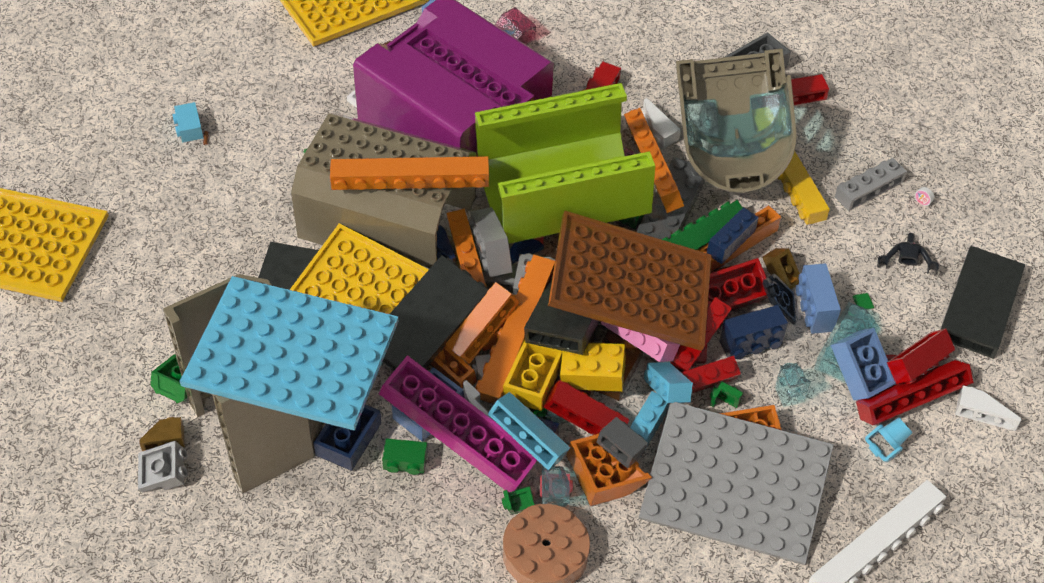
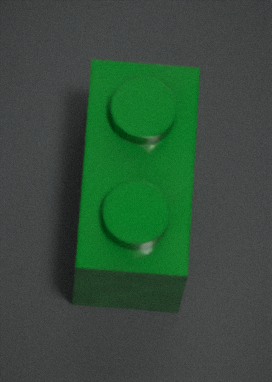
M386 438L382 457L383 470L391 473L402 471L411 475L424 474L428 453L427 442Z

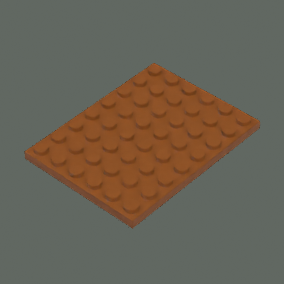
M564 211L548 306L702 351L705 346L711 254Z

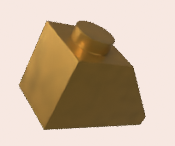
M775 248L762 256L766 268L771 275L776 274L790 289L799 284L800 273L789 248Z
M181 417L160 419L139 439L142 452L176 441L185 448L184 426Z

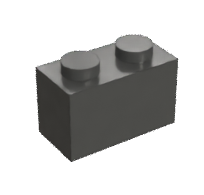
M617 417L600 431L597 443L627 468L644 454L648 444L641 435L635 433L625 422Z

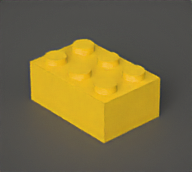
M524 340L503 385V396L510 392L526 407L542 411L561 369L563 351L525 343Z
M588 343L583 355L563 351L560 371L561 381L569 383L577 390L623 392L626 360L625 344Z

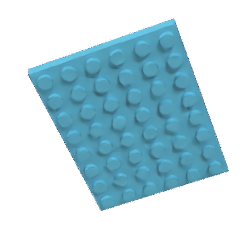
M232 276L180 380V384L186 388L355 431L399 322L398 316Z

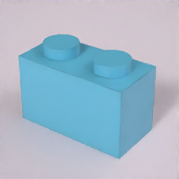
M196 103L174 106L175 114H172L174 124H178V126H175L177 137L181 136L182 143L203 139Z

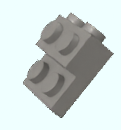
M176 441L140 452L138 455V490L143 493L159 487L168 490L184 485V478L188 476L187 469L184 466V460L188 457L186 449Z

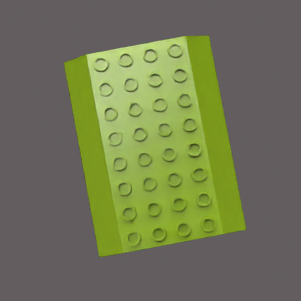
M622 83L475 112L478 157L488 156L489 187L483 188L489 206L493 208L508 238V244L560 233L564 211L605 223L652 213L655 163L650 151L630 156L624 155L620 130L622 102L627 101V95Z

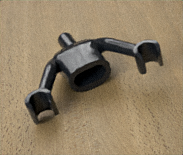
M909 233L907 235V242L896 244L886 255L878 257L877 268H879V264L883 263L887 269L889 259L898 250L899 263L911 266L918 264L919 254L921 253L928 264L927 274H929V270H935L936 275H938L939 264L932 261L923 246L914 243L915 234Z

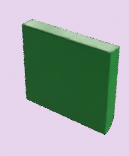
M868 293L852 296L858 311L874 309Z

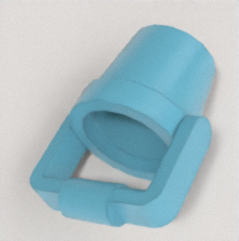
M898 417L885 427L880 424L865 437V441L870 445L869 449L876 457H880L884 462H889L903 450L901 445L913 432ZM877 433H880L895 449L887 457L870 440Z

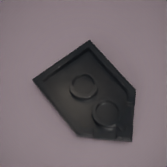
M772 274L764 279L762 283L772 306L778 305L786 320L794 325L796 324L794 292L776 274Z

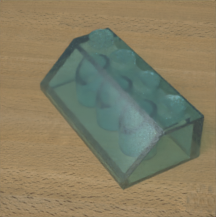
M848 302L818 355L814 367L815 370L846 384L831 345L864 329L875 328L878 335L881 329L867 309Z

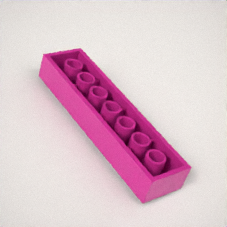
M408 355L381 387L380 396L504 490L509 492L515 491L537 461L499 424Z

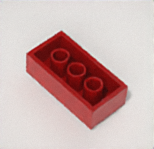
M759 258L710 273L708 301L712 302L716 297L732 308L731 311L767 299L768 296L762 285L763 280L767 277Z

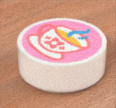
M921 187L916 191L915 199L922 205L928 206L933 202L934 194L929 188Z

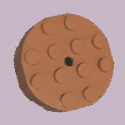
M538 504L526 508L508 523L503 536V561L508 572L518 583H574L583 575L586 569L590 549L589 534L584 524L572 511L558 505Z

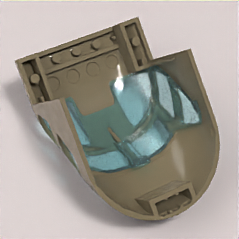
M783 49L693 61V59L676 61L685 149L690 163L696 172L711 185L731 192L754 191L776 180L789 165L795 151L797 138L791 75L785 77Z

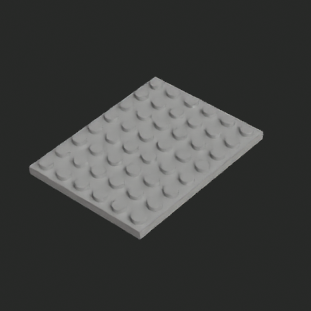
M677 402L670 403L650 474L652 479L648 481L638 519L805 565L834 444Z

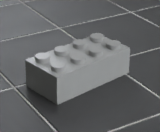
M493 208L471 211V219H468L483 270H487L490 277L511 273L512 265L508 238Z

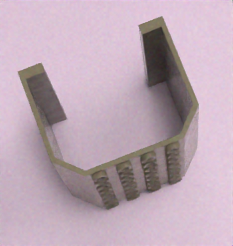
M328 113L296 169L291 197L297 237L323 245L340 223L411 261L430 269L437 261V230L444 205L448 204L470 211L476 199V187L331 190V159L476 157V152L342 114Z
M237 274L234 276L246 280L271 285L267 279L246 276L241 274ZM231 278L163 308L181 376H183ZM185 387L189 404L197 417L205 414L202 400L213 395L233 477L242 493L314 458V441L322 430L323 422Z

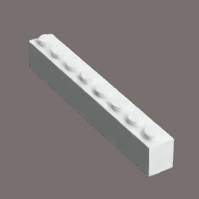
M926 480L811 576L809 583H857L859 580L857 577L861 574L867 575L872 570V565L876 561L881 563L887 557L889 550L895 551L902 544V539L912 537L916 532L915 528L919 525L921 527L925 526L933 513L938 515L945 507L943 503L946 496L929 480Z

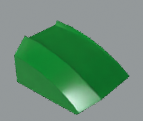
M176 354L172 355L151 372L150 385L156 394L180 403L188 397L185 387L180 384L182 376Z

